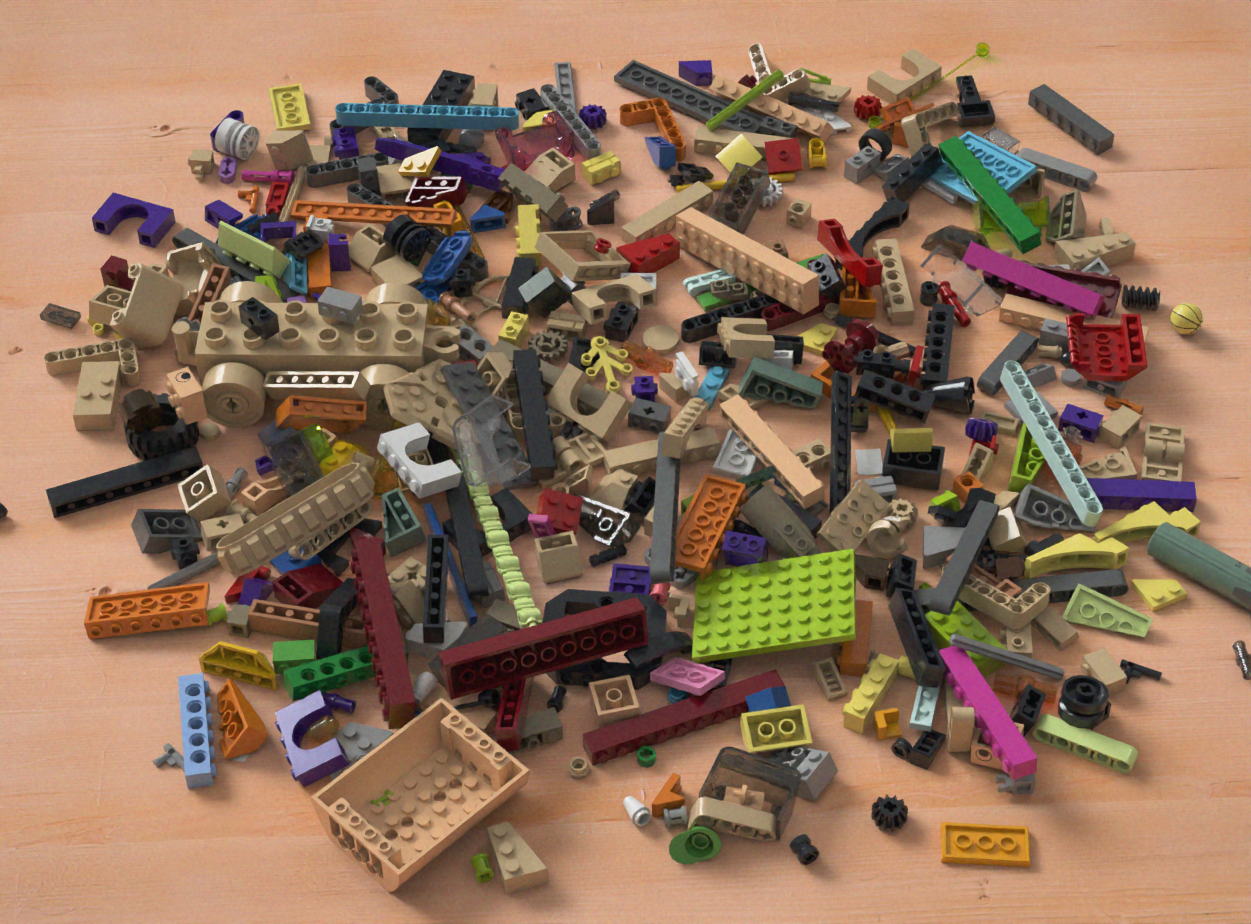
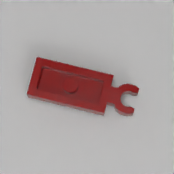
M272 182L265 204L266 215L275 212L280 216L279 210L283 209L290 189L289 183Z

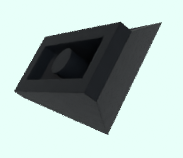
M611 193L587 210V224H614V196Z

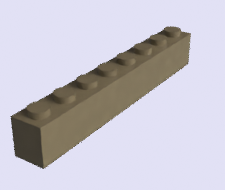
M501 339L488 352H503L508 359L513 360V350L522 349ZM540 359L541 368H539V371L543 372V382H541V385H545L546 395H549L563 370ZM585 383L577 398L579 412L586 416L596 413L602 407L609 394Z

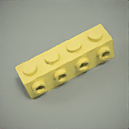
M880 653L876 660L873 659L871 661L868 674L862 676L860 687L854 689L850 703H846L843 708V727L860 734L864 733L873 718L874 711H877L897 678L899 660Z

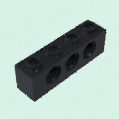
M864 370L855 392L856 396L866 399L871 404L924 424L936 397Z

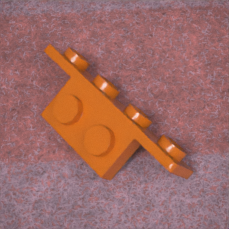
M907 97L882 107L880 112L885 122L880 124L877 129L886 132L891 129V126H894L895 122L902 123L904 117L933 108L935 105L931 103L915 110L910 98Z

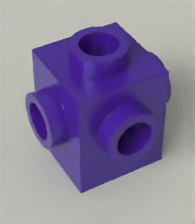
M653 376L634 377L635 384L631 385L632 396L655 402V394H658V384L654 383Z

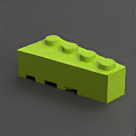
M1023 423L1018 437L1007 491L1018 492L1019 494L1028 484L1033 485L1047 462L1025 423Z

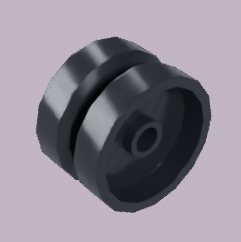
M1077 675L1065 680L1061 690V697L1057 707L1059 716L1063 721L1077 728L1087 729L1096 727L1104 718L1105 707L1109 698L1108 689L1098 679L1090 676Z

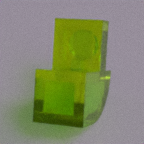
M317 423L303 428L297 434L299 440L306 446L311 459L316 463L333 455L332 449Z

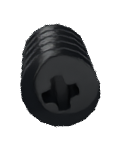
M1124 285L1121 304L1124 302L1126 308H1128L1130 303H1132L1133 308L1139 304L1140 309H1143L1146 304L1148 310L1154 305L1157 311L1160 302V291L1158 293L1157 288L1154 287L1150 292L1149 287H1146L1143 292L1142 286H1139L1136 291L1134 285H1131L1128 290V286Z

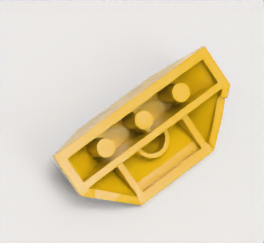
M336 440L318 465L314 483L331 472L350 464L355 451L370 456L365 446L348 440Z
M220 641L199 657L201 672L275 691L279 688L276 673L267 656L257 650Z

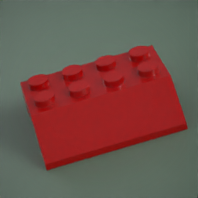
M1073 313V316H1066L1071 365L1088 381H1127L1147 369L1148 364L1140 314H1121L1120 325L1083 324L1084 313Z

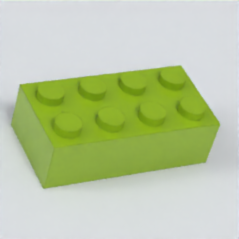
M958 601L950 616L933 611L925 614L939 650L952 646L950 644L952 634H958L1007 650ZM965 650L983 678L1005 666L1004 662Z

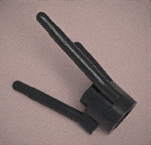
M488 689L478 694V701L452 707L456 710L480 705L487 708L496 707L500 702V695L496 689Z

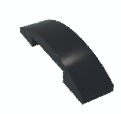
M666 632L649 638L648 645L627 650L624 656L635 669L651 665L653 659L677 651H680L682 655L692 652L693 639L685 632Z

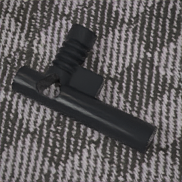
M1124 659L1121 660L1120 667L1125 668L1124 673L1127 676L1126 684L1129 683L1131 676L1140 678L1141 674L1157 680L1161 679L1162 672Z

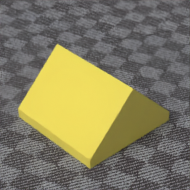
M932 428L890 429L892 452H931Z

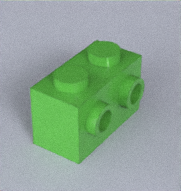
M315 639L273 642V666L276 674H283V671L317 660Z

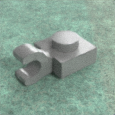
M1003 774L996 776V783H1004L998 785V792L1000 793L1012 791V795L1034 793L1035 774L1015 780Z

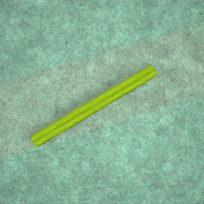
M780 69L776 70L706 123L707 129L713 131L784 78L783 71Z

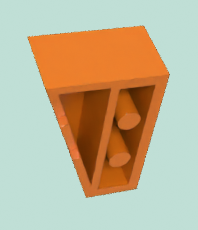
M843 266L842 279L846 289L841 291L839 314L847 317L876 318L877 301L873 298L871 287H864Z

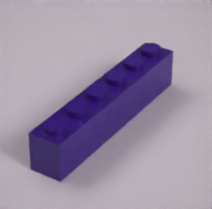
M1086 478L1103 509L1139 510L1143 505H1148L1153 501L1164 511L1174 512L1185 507L1188 511L1194 512L1197 500L1195 482Z

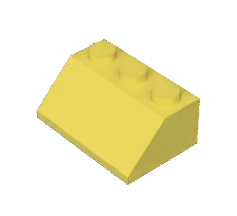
M804 704L741 714L740 727L743 741L749 754L812 745Z

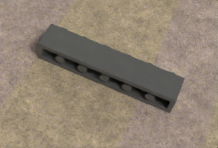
M1043 84L1030 91L1029 106L1092 152L1099 155L1113 147L1114 133L1050 87Z

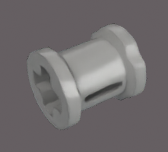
M685 805L677 809H663L666 828L680 823L688 825Z

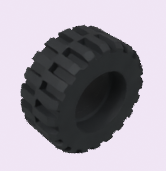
M167 393L153 395L163 412L162 422L159 426L170 425L172 426L171 428L164 431H150L156 428L152 427L148 430L145 429L141 434L135 435L124 423L128 447L136 457H140L143 461L194 447L198 442V422L186 425L183 419H179L175 411L176 408L170 405L168 397L171 395Z

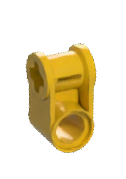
M813 138L809 141V169L813 167L827 168V155L822 139Z

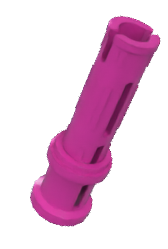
M243 170L241 177L242 181L285 182L292 186L295 174L293 170L289 172H282L280 170H274V172Z

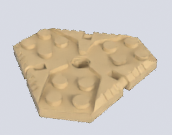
M438 359L417 369L414 373L411 372L386 384L383 390L392 418L408 426L420 422L427 431L433 433L432 438L463 454L481 446L440 371L443 365H451L450 363Z

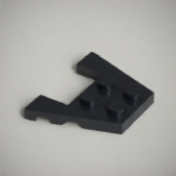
M365 518L353 528L375 536L383 526L382 521ZM349 530L316 554L323 560L324 565L330 567L338 577L349 566V560L336 555L338 550L350 538Z

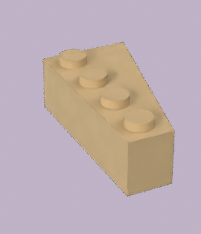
M1127 232L1061 240L1055 243L1053 257L1060 265L1069 264L1070 270H1082L1098 257L1107 267L1132 260L1136 243Z

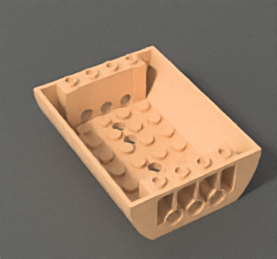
M440 698L313 795L311 799L317 817L329 839L386 891L392 892L523 788L529 780V769L443 698ZM453 784L461 785L459 789L451 788ZM386 790H389L394 794L392 796L387 794V799H385L383 802H378L380 804L379 807H377L374 803H370V801L377 800L378 798L383 796ZM439 796H442V797H445V798H446V799H445L444 801H442V802H441V801H435V798H437V797H439ZM390 800L391 802L384 807L383 803ZM405 822L413 823L411 827L402 826ZM392 834L397 836L394 840L386 839L387 836Z

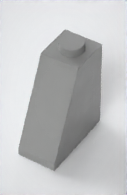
M924 526L923 568L927 569L947 563L946 559L954 553L965 528Z

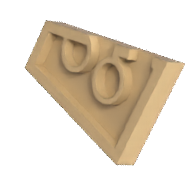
M1126 447L1121 448L1120 452L1115 454L1109 453L1105 455V458L1101 460H1093L1079 466L1086 478L1136 480L1137 478L1136 470Z

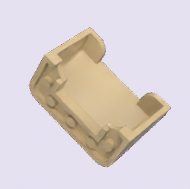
M203 242L168 252L166 266L173 273L172 278L183 285V292L175 315H190L212 263L222 265L219 258Z
M133 263L128 269V277L135 280L126 308L113 313L109 326L124 338H131L137 348L158 346L167 339L183 292V285L177 280L146 265Z

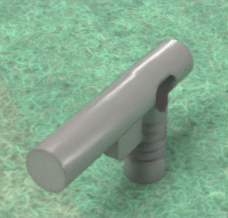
M170 743L163 747L166 753L153 760V764L157 768L167 762L171 767L178 764L185 772L184 758Z

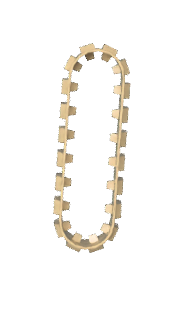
M359 463L345 465L226 535L216 545V557L224 571L231 573L235 577L250 573L365 504L375 494L373 490L375 482L367 468L360 466Z

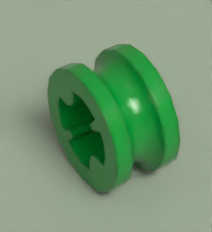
M650 746L639 748L637 751L638 764L646 768L653 766L656 762L655 749ZM644 755H649V758L645 759Z

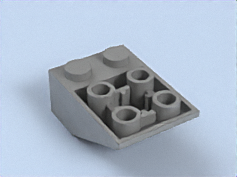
M803 747L775 750L757 771L759 775L794 795L812 800L819 796L838 772L830 752Z

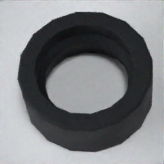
M871 128L861 136L858 146L860 151L867 146L873 148L869 139L876 141L882 152L878 151L881 153V162L892 151V142L885 132L877 128Z

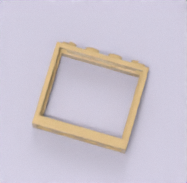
M593 230L540 232L535 248L573 282L621 279V273H627L631 265L612 247L608 248V254L596 251L594 245L597 244L596 240L601 237ZM586 248L600 261L576 262L563 249Z

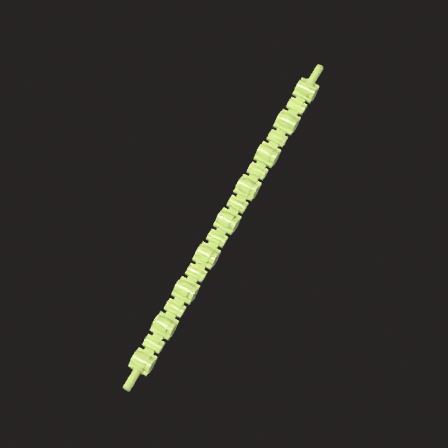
M448 446L449 451L454 454L456 464L461 465L468 498L472 499L477 521L483 526L487 546L493 549L498 573L503 575L508 598L514 601L520 627L524 628L542 624L540 610L535 608L534 601L531 598L530 586L526 581L524 582L519 559L515 555L513 556L508 533L503 530L498 508L493 505L490 498L488 484L482 479L478 460L473 458L472 451L463 454Z

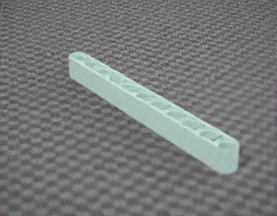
M1016 361L1005 362L1000 376L1004 388L1079 519L1086 526H1096L1103 511L1100 501L1020 364Z

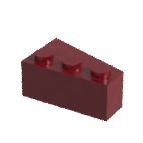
M416 176L405 204L408 207L434 208V204L445 200L452 206L464 204L469 190L462 177Z

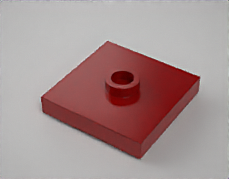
M798 138L764 142L768 175L803 171Z
M920 345L916 346L907 385L913 388L916 378L921 377L923 369L919 366L924 346Z

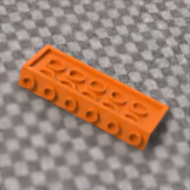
M709 474L704 475L677 528L675 566L699 572L700 580L705 581L708 574L712 573L713 563L720 556L726 530H733L734 520L739 518L741 506L747 502L746 484Z
M209 582L90 597L84 620L87 636L89 639L208 625Z

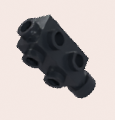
M866 349L859 351L858 356H854L855 367H857L856 375H862L864 370L893 379L894 371L907 375L910 372L911 360H896V355H892L888 351L873 353V351Z

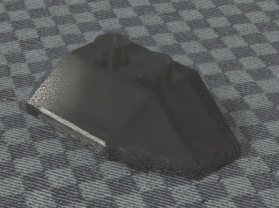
M952 224L929 234L921 245L922 249L961 261L970 242L991 249L984 234Z

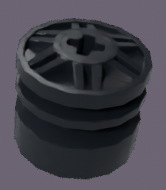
M406 214L395 217L388 224L383 234L385 245L397 252L399 256L408 262L420 258L429 247L431 241L429 231L417 224L414 219Z

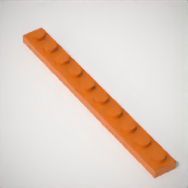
M295 200L291 216L293 219H306L310 215H327V219L332 221L389 224L395 217L406 214L421 226L453 228L457 212L455 209Z

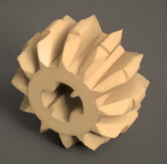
M901 497L898 501L893 499L889 503L890 506L885 512V517H909L910 522L905 526L908 529H911V526L916 524L918 508H916L915 503H910L909 499L904 501Z

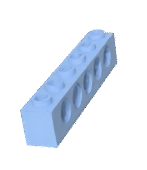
M203 673L178 676L184 768L187 786L190 789L214 785L213 776H217L216 764L212 763V759H215L214 746L210 745V742H214L213 730H209V726L213 725L212 715L208 713V709H211L210 697L206 696V693H210L209 681L204 680Z

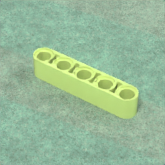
M1048 714L1040 716L1032 732L1034 738L1040 742L1121 773H1130L1138 757L1137 749L1131 745L1086 728L1074 727L1062 719Z

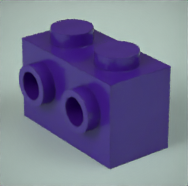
M354 127L334 129V136L331 139L335 157L341 160L359 156Z

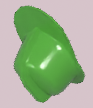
M696 826L689 831L676 835L671 840L669 854L673 860L681 864H692L711 859L720 852L721 840L708 827Z

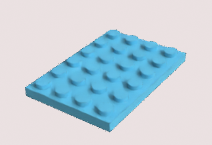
M969 131L959 138L961 141L964 140L968 150L971 149L975 158L981 160L983 167L990 171L992 178L998 180L1000 187H1004L1007 194L1038 171L1036 165ZM942 159L943 164L929 179L984 209Z

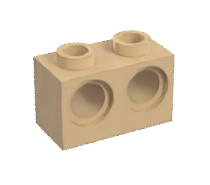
M820 438L792 451L795 456L800 457L806 468L811 469L813 474L830 467L831 450Z

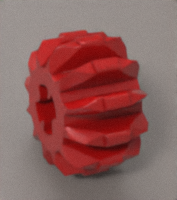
M869 94L868 96L862 95L861 98L856 99L853 110L856 117H860V120L866 119L868 121L871 119L874 121L881 114L882 103L875 96L871 97Z

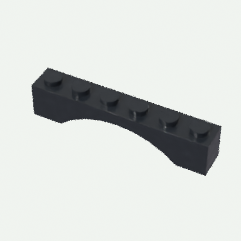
M894 197L884 202L882 207L875 211L873 216L868 221H865L863 227L857 230L854 236L848 240L853 250L863 258V249L869 240L883 231L900 227L907 220L910 204ZM834 257L837 268L842 270L843 265Z

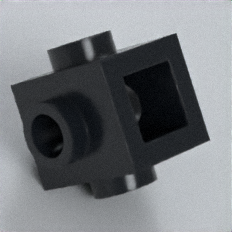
M470 268L458 269L449 278L450 288H453L455 297L473 296V286H476L475 275H471Z
M192 535L172 540L174 548L170 549L173 560H177L179 570L198 561L197 554H200L198 542H193Z

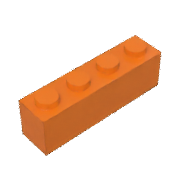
M856 600V640L839 642V650H842V654L838 653L837 666H841L840 675L862 677L865 674L873 601Z

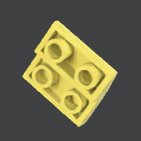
M742 134L716 155L717 159L735 179L741 178L763 159L760 153Z

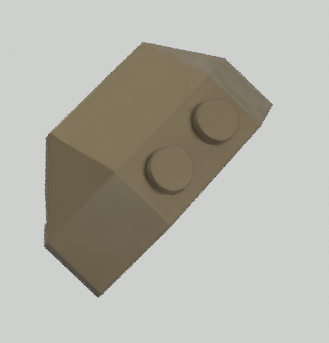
M1078 189L1062 194L1060 201L1048 216L1047 242L1084 238L1086 212Z

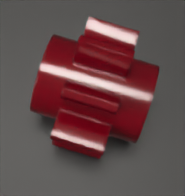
M746 74L738 83L752 89L756 86L757 79L753 75L749 77Z

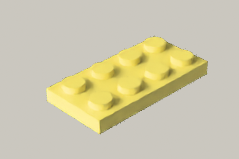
M301 83L269 88L277 131L311 129Z

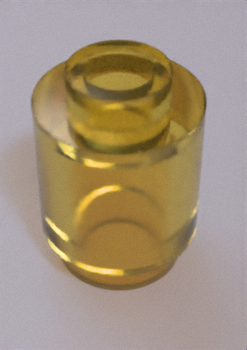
M326 715L312 723L310 728L307 729V734L314 744L317 742L322 743L336 735L340 725L334 716Z

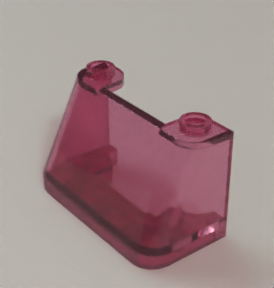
M557 110L549 112L543 117L542 126L513 135L509 127L495 129L496 139L507 162L514 164L524 172L540 154L553 147L569 160L575 155L574 131Z

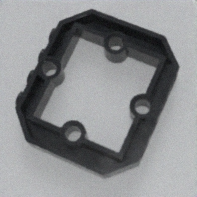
M567 589L545 603L542 623L566 617L567 614L574 615L637 597L645 608L648 636L651 638L666 633L667 611L649 594ZM663 656L654 658L651 665L635 669L630 663L607 662L602 658H598L546 674L556 684L589 687L590 682L630 675L634 690H639L651 682L650 673L662 665Z

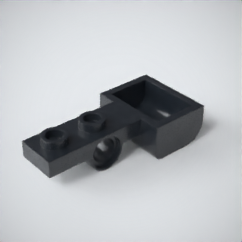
M964 75L956 77L960 103H957L958 114L956 115L959 126L969 127L994 124L995 114L990 100L981 101L973 76Z

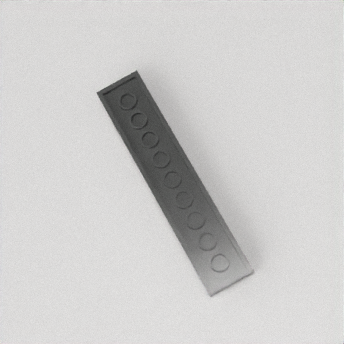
M632 60L614 76V82L652 99L663 98L668 106L706 123L732 104L635 60ZM742 108L717 128L759 134V125L765 117Z

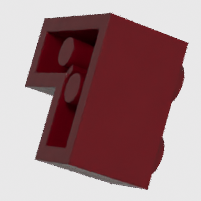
M111 255L100 268L104 287L109 285L132 291L135 280L128 277L129 267L126 259Z

